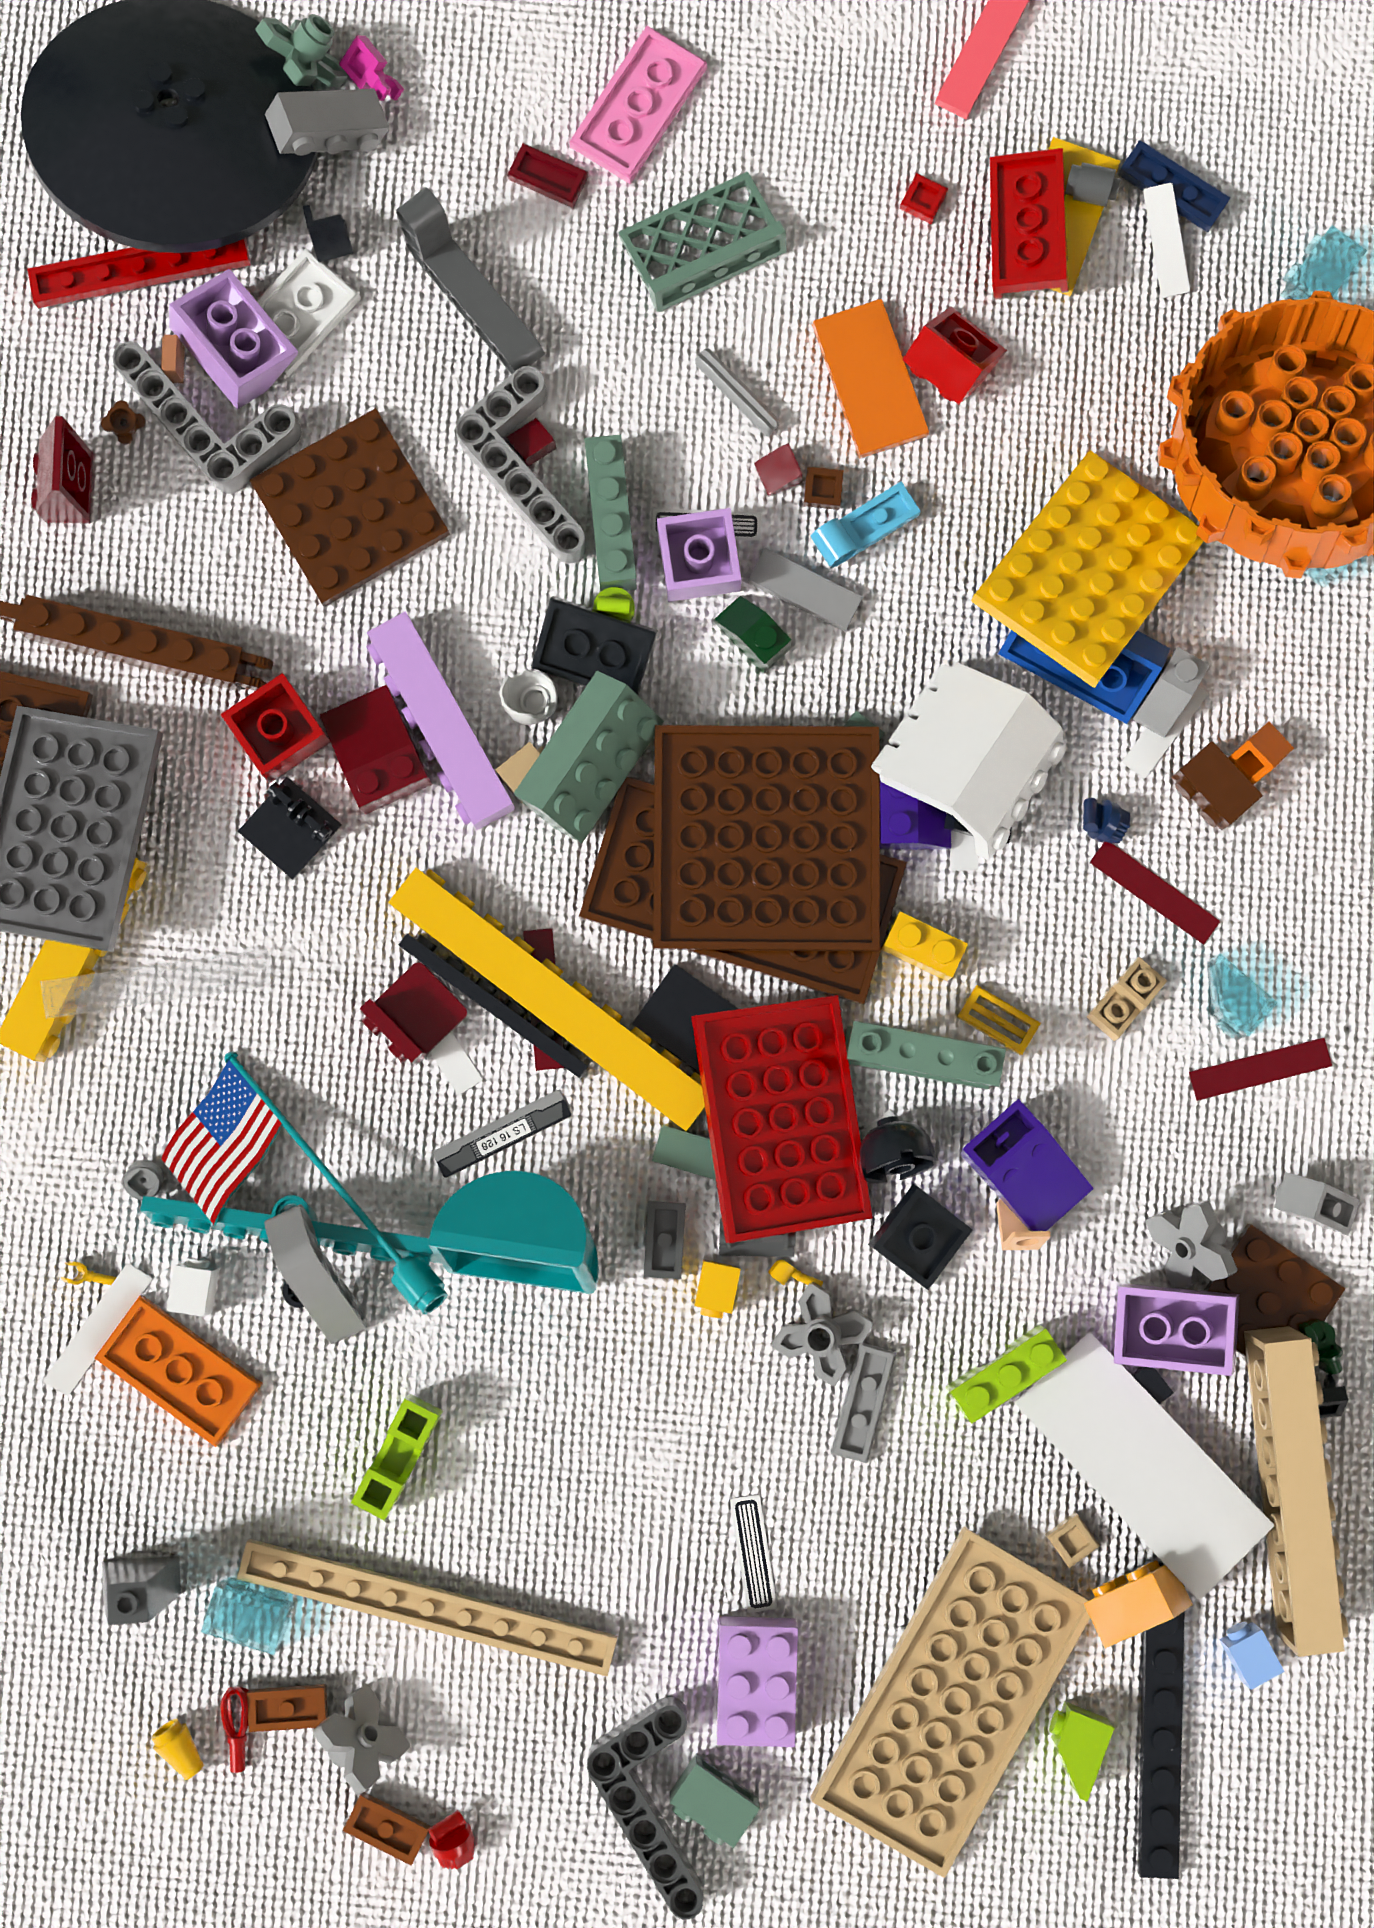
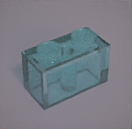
M1331 225L1323 237L1317 233L1303 252L1308 257L1301 265L1295 261L1282 280L1287 283V286L1280 296L1285 300H1302L1311 297L1316 290L1328 291L1333 297L1367 250Z
M234 1577L228 1578V1581L222 1580L214 1588L201 1633L275 1655L281 1648L295 1602L286 1600L287 1595L274 1589H265L264 1592L251 1589L249 1582L238 1580Z

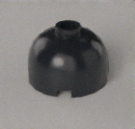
M890 1116L879 1120L877 1127L867 1133L860 1146L861 1169L864 1180L869 1183H888L886 1175L900 1174L899 1180L908 1179L931 1169L934 1166L933 1161L937 1162L933 1144L926 1131L910 1121H899L897 1116Z

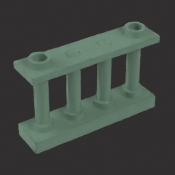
M853 1021L852 1026H847L845 1034L849 1065L985 1090L989 1089V1085L1000 1087L1006 1052L1005 1048Z

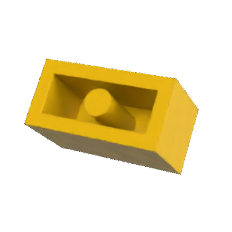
M900 911L888 931L881 950L948 981L953 977L968 943Z

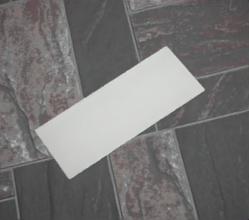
M1088 1332L1064 1355L1067 1361L1040 1378L1015 1402V1405L1197 1600H1201L1274 1527V1524L1121 1364H1114V1356L1091 1332Z

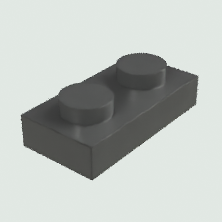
M648 1201L644 1277L681 1279L686 1203Z

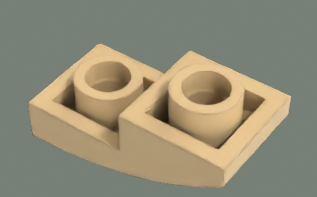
M1138 957L1086 1017L1115 1041L1120 1038L1137 1015L1149 1005L1166 984L1167 980L1143 959Z

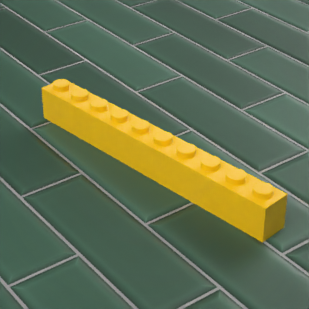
M415 867L388 902L392 907L684 1131L690 1128L705 1108L699 1074L694 1072L689 1077L679 1069L682 1062L666 1049L659 1054L651 1048L649 1044L652 1039L636 1026L629 1031L619 1023L623 1017L607 1004L599 1008L589 1000L593 994L577 981L570 986L561 979L560 976L564 971L547 958L543 963H540L530 955L534 948L518 936L513 941L501 933L505 926L488 913L484 918L480 917L471 910L475 903L459 891L453 896L442 888L446 881L429 868L423 873Z

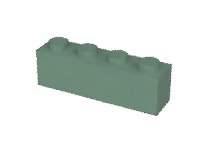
M621 434L584 438L600 591L610 587H618L626 591L637 590Z

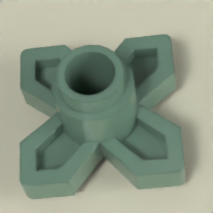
M311 14L308 18L295 20L290 28L276 18H263L256 27V32L266 46L286 57L283 69L296 86H310L315 78H317L328 87H341L348 78V74L339 65V61L327 54V51L333 44L334 30L324 18Z

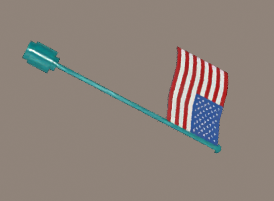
M234 1051L226 1053L224 1057L226 1065L208 1095L176 1130L161 1157L162 1161L213 1225L216 1226L220 1214L232 1195L263 1160L283 1126L397 1263L393 1268L395 1274L391 1282L412 1308L420 1310L423 1315L437 1309L448 1296L444 1290L445 1284L421 1256L402 1258L242 1066L237 1059L238 1054Z

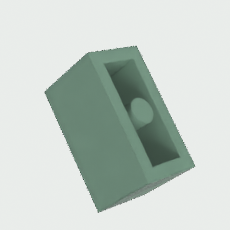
M698 1754L694 1755L670 1791V1804L673 1805L672 1810L678 1817L688 1823H691L692 1820L696 1821L705 1828L704 1833L709 1839L718 1845H723L725 1842L732 1848L736 1846L760 1810L759 1798Z

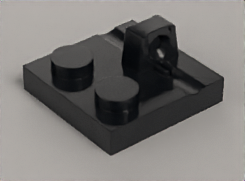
M912 1184L897 1206L886 1217L885 1222L868 1245L922 1287L929 1290L973 1229L921 1188Z

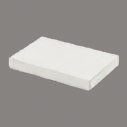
M307 248L297 256L256 300L298 351V355L283 371L287 377L299 367L361 300L360 294L326 264L318 262L317 257Z

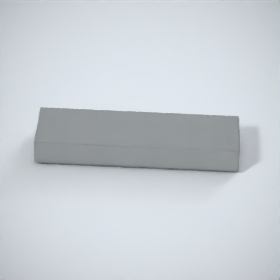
M764 548L748 579L749 584L845 632L863 599L862 596L767 548Z
M867 1343L858 1344L830 1450L831 1454L868 1464L897 1352Z

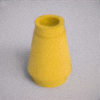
M174 1718L162 1725L152 1735L151 1739L155 1743L153 1749L181 1774L185 1780L195 1776L204 1767V1763L201 1760L186 1723L181 1724L177 1718Z

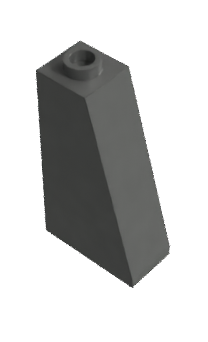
M179 1556L102 1561L103 1603L107 1624L148 1623L181 1595Z

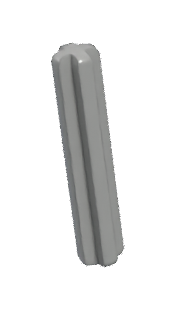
M706 348L701 351L695 358L696 366L765 436H769L776 431L780 425L779 418L711 349Z

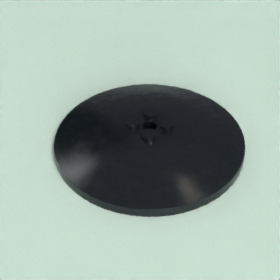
M121 0L95 9L75 20L53 38L39 55L30 71L22 96V135L28 159L44 190L66 214L85 228L104 238L137 249L169 253L199 252L226 246L257 233L280 217L303 191L313 172L318 152H311L306 155H296L295 153L280 154L265 113L278 92L314 91L313 85L296 86L283 69L286 57L266 46L255 30L260 22L241 11L210 0ZM167 98H172L179 102L177 105L170 107L160 104L161 101Z

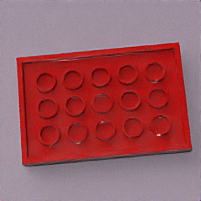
M838 995L691 1016L725 1242L734 1243L872 1219L868 1184L864 1180L860 1163L861 1139Z

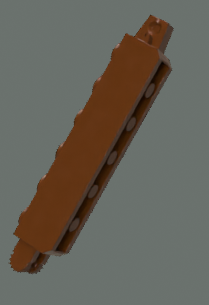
M31 595L21 598L20 605L0 601V619L14 623L13 630L21 633L29 640L234 691H240L241 687L257 690L266 684L262 679L244 676L247 665L262 670H272L274 663L269 658L247 653L243 647Z

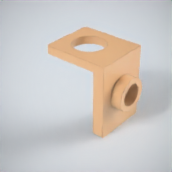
M1001 1199L996 1202L1002 1250H1039L1051 1237L1050 1231H1029Z

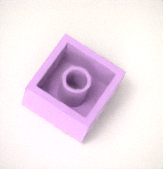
M731 508L657 518V532L668 602L740 592L742 579Z

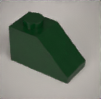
M739 596L713 620L762 674L790 650L792 639L765 611L742 596Z

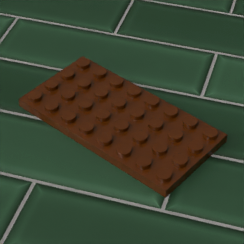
M627 777L618 789L579 918L653 940L655 785ZM880 854L879 951H685L825 994L838 995V998L864 1005L907 862Z

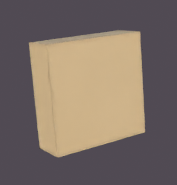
M1076 1512L1045 1534L1069 1568L1100 1546Z

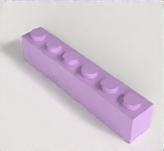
M406 611L368 631L367 634L372 643L367 645L366 648L375 664L384 663L390 675L384 677V680L394 697L400 694L403 697L407 707L401 709L411 729L419 726L425 738L419 741L429 761L434 758L438 760L443 770L438 772L437 776L447 793L454 790L458 796L460 803L454 806L464 824L472 822L476 830H479L515 810L510 797Z

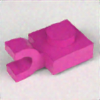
M357 35L339 62V65L358 88L375 89L379 101H384L387 95L392 100H398L404 91V88L396 79L382 71L388 62L367 36Z

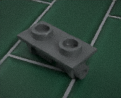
M720 1218L719 1255L794 1257L796 1232L726 1243L722 1218Z

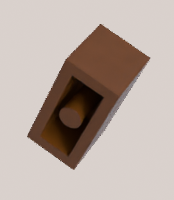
M1213 741L1203 747L1171 776L1176 781L1175 788L1185 799H1192L1202 809L1200 811L1202 818L1214 828L1218 826L1221 831L1235 822L1263 796Z

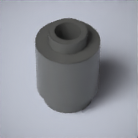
M1082 162L1081 166L1072 164L1065 194L1073 196V200L1107 207L1108 200L1116 201L1121 179L1115 177L1116 169Z

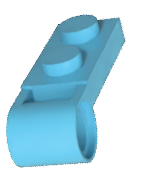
M900 481L843 518H835L826 522L815 530L810 537L829 567L834 568L920 515L921 511Z

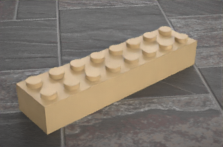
M1289 1326L1244 1331L1263 1514L1274 1524V1527L1266 1534L1276 1634L1298 1657L1345 1652L1343 1638L1348 1637V1625L1344 1614L1340 1611L1339 1599L1344 1598V1587L1340 1575L1336 1573L1335 1560L1340 1559V1549L1336 1537L1332 1536L1331 1521L1336 1519V1511L1332 1498L1328 1497L1327 1482H1331L1332 1474L1329 1461L1326 1458L1324 1459L1323 1444L1327 1443V1430L1324 1421L1320 1420L1318 1406L1323 1404V1392L1319 1381H1316L1314 1366L1319 1364L1318 1349L1316 1344L1311 1341V1338Z

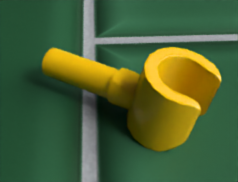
M783 1259L777 1260L768 1271L782 1285H785L791 1276L806 1285H809L810 1282H814L821 1287L823 1285V1281L802 1273Z
M68 1261L65 1264L77 1267V1277L74 1279L61 1277L64 1282L73 1285L81 1284L84 1281L112 1285L117 1278L87 1270L84 1264L76 1261Z

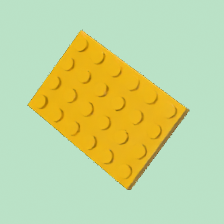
M1089 450L976 591L971 602L1095 688L1204 541L1196 535L1199 526L1197 523Z

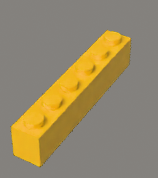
M136 857L120 923H122L128 913L129 904L127 902L133 890H139L146 877L144 869L147 863ZM45 940L0 1027V1044L33 1061L45 1062L47 1057L51 1058L59 1047L60 1038L58 1035L64 1024L67 1025L72 1021L77 1012L78 1005L75 1004L82 990L86 991L94 979L95 971L92 970L98 958L104 957L108 951Z

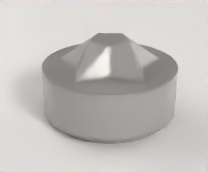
M139 1160L131 1164L127 1169L123 1180L124 1188L129 1195L136 1199L143 1200V1196L155 1197L162 1187L164 1175L161 1168L154 1162Z

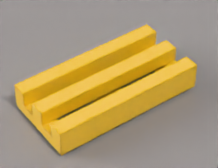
M975 985L962 1010L957 1015L958 1019L1020 1056L1023 1055L1041 1024L978 985ZM981 997L1029 1026L1027 1032L1023 1031L976 1002L977 998ZM970 1010H974L1022 1039L1020 1044L969 1014Z

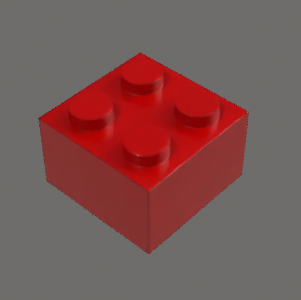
M283 673L220 714L260 774L269 783L330 743V739Z

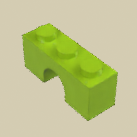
M1037 1325L1010 1343L1008 1350L998 1358L982 1367H974L945 1387L964 1417L971 1424L1067 1361L1045 1327Z
M411 1393L404 1398L387 1431L386 1439L363 1477L351 1504L384 1521L387 1519L443 1410Z

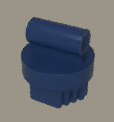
M1086 798L1083 801V829L1088 832V836L1099 842L1120 843L1128 828H1130V812L1122 809L1119 804L1107 799L1098 803V800L1095 798Z

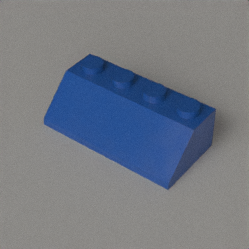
M1012 630L998 654L1128 724L1161 672L1170 648L1137 630L1095 688Z

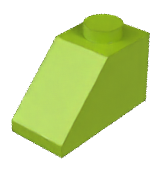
M1064 1701L1061 1711L1056 1710L1052 1716L1049 1732L1052 1733V1741L1073 1789L1081 1800L1088 1802L1113 1734L1114 1726L1108 1718Z

